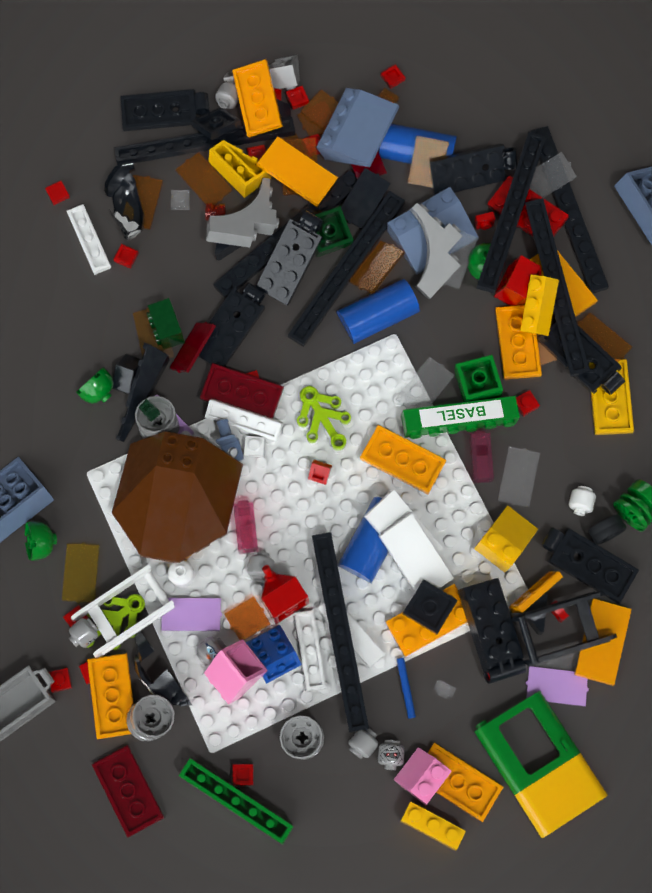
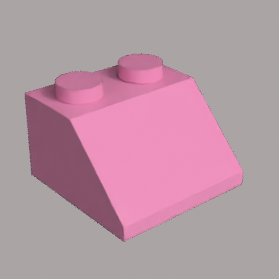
M418 747L394 778V781L426 806L452 771Z

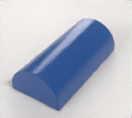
M391 123L380 146L379 155L384 159L429 167L428 160L453 155L457 136Z
M401 279L336 311L353 344L420 312V308L411 286L405 279Z
M374 497L373 500H372V502L370 503V505H369V507H368L366 513L364 514V516H365L382 498H380V497ZM363 516L337 565L372 584L389 551L381 541L378 532Z

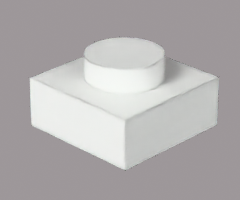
M246 436L244 456L263 458L265 437Z

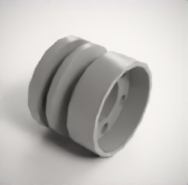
M160 396L148 397L137 406L135 420L143 439L164 431L178 434L179 421L175 408L168 399Z
M159 695L145 696L137 701L127 714L126 724L129 732L141 741L156 740L171 729L174 723V710L169 701ZM151 716V722L147 724L145 722L147 720L146 717Z
M301 715L292 717L285 722L281 729V747L286 754L293 758L304 760L312 758L323 747V729L317 721L310 717ZM301 732L308 736V740H305L304 744L298 740Z

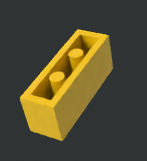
M539 275L530 276L520 331L549 336L559 283L558 279Z
M411 801L401 819V822L455 851L458 849L466 832Z

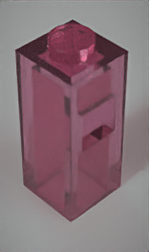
M476 431L470 435L469 439L473 483H491L494 479L490 433Z
M248 500L238 501V504L233 505L239 554L259 552L254 504Z

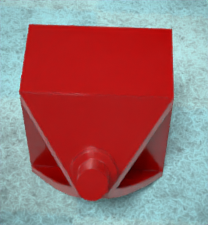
M520 255L508 265L493 297L509 306L524 305L526 303L530 276H541V266Z
M269 565L262 567L265 574V584L261 599L267 612L277 625L309 604V597L296 576L276 574Z

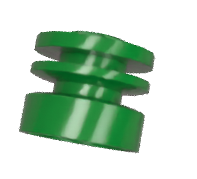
M637 479L627 489L628 494L623 493L620 499L613 503V506L627 524L643 532L652 523V486L641 479Z

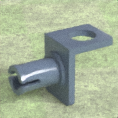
M228 419L217 421L216 424L218 425L221 438L216 439V443L221 446L222 451L225 453L230 448H236L238 454L234 459L237 461L243 460L244 456L239 439L234 434H231Z

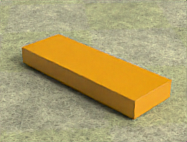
M550 571L509 606L511 612L523 613L563 578L560 571Z

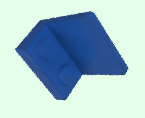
M281 625L246 642L268 670L262 676L266 684L302 665Z

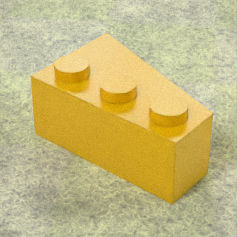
M224 140L209 149L208 162L244 198L260 187L263 178L272 179L270 174L257 166L258 158L243 153V150Z

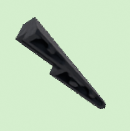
M148 343L143 345L145 351L142 359L138 362L139 367L126 402L128 409L125 417L121 419L122 425L116 436V440L125 442L136 422L135 412L137 406L143 400L150 397L170 361L168 354Z

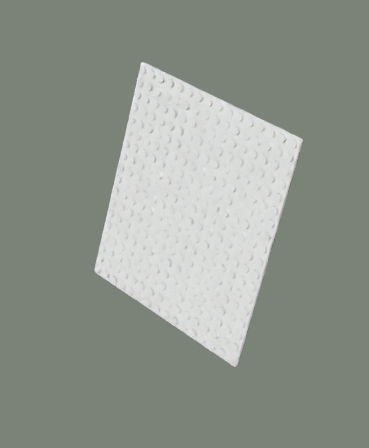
M395 334L281 384V386H284V390L273 419L281 421L283 424L277 441L265 438L263 458L244 456L245 437L262 436L230 426L231 434H234L239 439L244 459L239 461L243 464L227 535L221 539L218 538L210 543L208 547L198 553H193L188 558L187 562L193 567L195 578L187 587L179 588L170 581L168 569L173 562L141 557L118 521L112 515L113 505L128 454L87 472V477L131 575L150 564L151 572L167 598H221L222 617L220 618V631H162V617L153 622V626L180 687L192 703L189 707L211 753H215L341 693L328 620L317 609L324 603L312 535L331 532L338 564L374 497L383 498L391 490H395L442 546L443 549L438 554L454 579L441 587L440 590H444L453 584L459 590L499 578L508 609L514 601L528 590L515 563L504 573L474 549L494 522L448 433H440V435L435 437L423 435L418 439L404 437L401 421L402 411L430 407L433 404L398 336ZM312 386L318 390L319 394L330 397L338 396L341 399V406L338 409H333L327 403H318L321 408L341 413H350L351 421L346 425L342 424L340 420L328 418L336 432L345 436L346 446L344 449L338 451L332 448L331 437L321 421L317 432V442L309 443L307 441V433L310 431L315 411L310 406L307 416L308 425L304 428L298 426L297 418L300 416L303 406L300 392L304 387ZM312 394L306 395V398L311 399L313 397ZM333 400L332 404L338 405L339 401ZM346 415L342 417V420L347 421L349 419V417ZM206 418L189 426L194 432L192 435L188 431L181 432L183 435L204 438L221 449V446L216 443V439L221 438L218 425L216 424L217 421ZM302 418L299 422L304 424L306 420ZM378 425L446 459V463L428 495L360 460V456ZM314 434L309 435V438L313 440L316 438V436ZM336 441L335 445L341 446L342 442ZM230 448L227 454L235 458L238 451L236 448ZM313 460L332 465L326 485L308 479ZM258 552H265L275 562L273 571L276 574L296 576L309 597V604L297 612L314 610L327 689L307 692L303 665L267 684L263 677H261L240 699L228 704L204 674L209 665L205 666L196 655L198 653V645L208 637H213L216 640L220 638L228 647L242 639L246 643L281 625L302 664L295 615L292 614L276 625L261 599L265 582L252 580L251 576L247 573L250 557L257 555ZM387 554L372 584L338 567L346 611L385 654L384 657L369 668L354 651L360 683L396 667V659L404 658L406 662L470 631L469 625L466 623L411 655L404 657L385 622L404 612L415 591L391 554ZM145 577L135 582L140 596L145 600V608L149 615L162 607V603Z

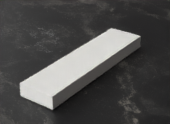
M84 204L67 210L94 275L110 269L111 265Z
M212 398L209 400L205 418L214 421L228 419L229 426L274 441L278 440L283 424L281 421Z
M322 603L317 609L327 619L325 603ZM347 612L354 651L371 668L385 654Z
M314 610L295 612L306 690L311 692L327 689Z

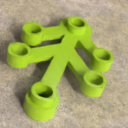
M312 386L304 387L300 392L303 406L300 416L297 418L298 426L304 428L308 425L307 416L310 406L315 411L310 431L307 433V441L309 443L317 442V432L321 421L331 437L332 448L338 451L344 449L346 446L345 436L336 432L328 418L340 420L342 424L346 425L351 421L350 413H341L321 408L318 403H327L333 409H338L341 406V399L338 396L330 397L319 394L318 390ZM312 394L313 397L311 399L306 398V395ZM338 400L339 404L333 405L332 401ZM346 415L349 417V419L347 421L342 420V417ZM303 418L306 422L301 424L299 420ZM314 434L316 438L312 440L309 438V435ZM341 441L342 445L337 446L335 445V442Z
M133 594L127 599L113 597L110 604L104 603L106 607H112L113 605L124 607L118 612L102 610L110 625L113 626L117 636L120 635L123 618L128 614V626L124 632L136 624L138 613L142 612L145 608V600L142 596ZM138 601V607H132L133 602ZM95 640L86 648L93 646ZM121 644L112 650H118L121 647Z

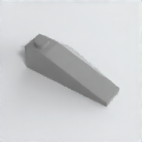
M298 55L275 59V62L269 65L274 88H285L286 90L296 88L300 81ZM232 71L225 74L224 81L235 83Z

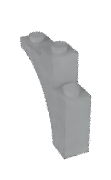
M262 179L257 197L246 208L229 215H210L207 223L206 241L250 248L252 241L256 240L257 233L272 235L274 229L278 228L279 218L276 217V210L272 209V201H269L273 191V187L270 186V179Z
M416 203L410 211L423 229L427 244V259L423 274L414 287L427 299H430L461 266L458 263L459 259L452 253L449 255L448 251L462 238V235L460 234L461 230L455 224L451 225L449 223L443 228L441 226L442 222L435 216L432 218L428 214L429 210L423 204L419 205Z

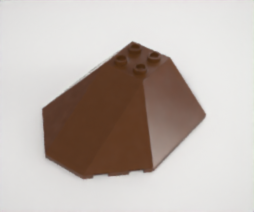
M164 431L131 443L113 505L112 515L118 521L141 557L180 563L193 553H198L208 547L210 543L218 538L221 539L227 535L243 464L200 437Z

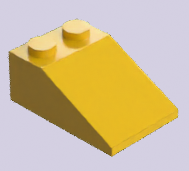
M507 505L474 549L505 573L526 548L538 531V528Z

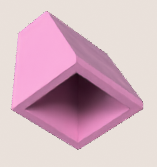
M242 639L220 650L204 674L221 694V697L228 704H231L240 699L268 670Z

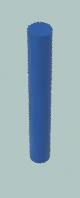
M399 658L396 661L408 719L415 718L416 714L404 658Z

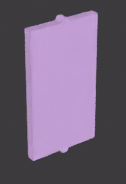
M168 598L169 601L172 600L174 602L175 608L162 616V631H220V618L222 617L221 598Z
M529 666L528 681H526V699L541 691L547 702L586 706V695L589 691V688H587L588 679L574 675V671Z

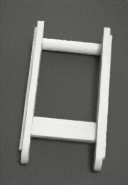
M149 564L78 610L71 616V619L75 622L90 614L107 644L93 653L94 657L98 658L173 610L175 606L172 600L169 601L153 576ZM145 577L163 606L117 636L99 606Z

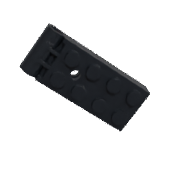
M499 578L457 590L482 666L485 681L491 684L525 673L526 665L522 659L524 656Z

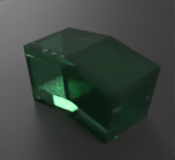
M148 399L138 407L150 422L160 415L159 409Z

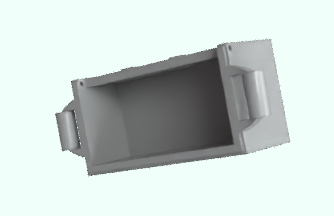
M28 665L0 685V742L56 702L49 691L51 684L54 683V679L46 668L35 671V669ZM38 674L41 675V677H42V678L44 679V681L46 682L47 686L43 683V681L41 680V678L39 677Z

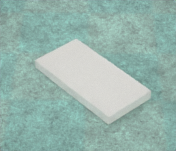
M391 490L364 516L380 535L409 513H412L437 553L443 549L395 490Z
M409 513L379 535L381 541L415 592L423 579L439 589L454 579L412 513Z

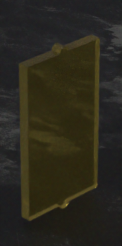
M85 543L67 544L62 601H74L79 604L80 602H92L95 600L99 545H86Z

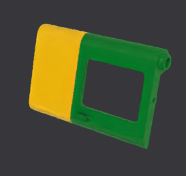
M541 691L528 697L487 723L484 720L475 726L477 728L475 731L476 736L541 838L549 835L608 796ZM527 708L533 711L559 752L558 758L531 775L527 774L499 730L501 724Z

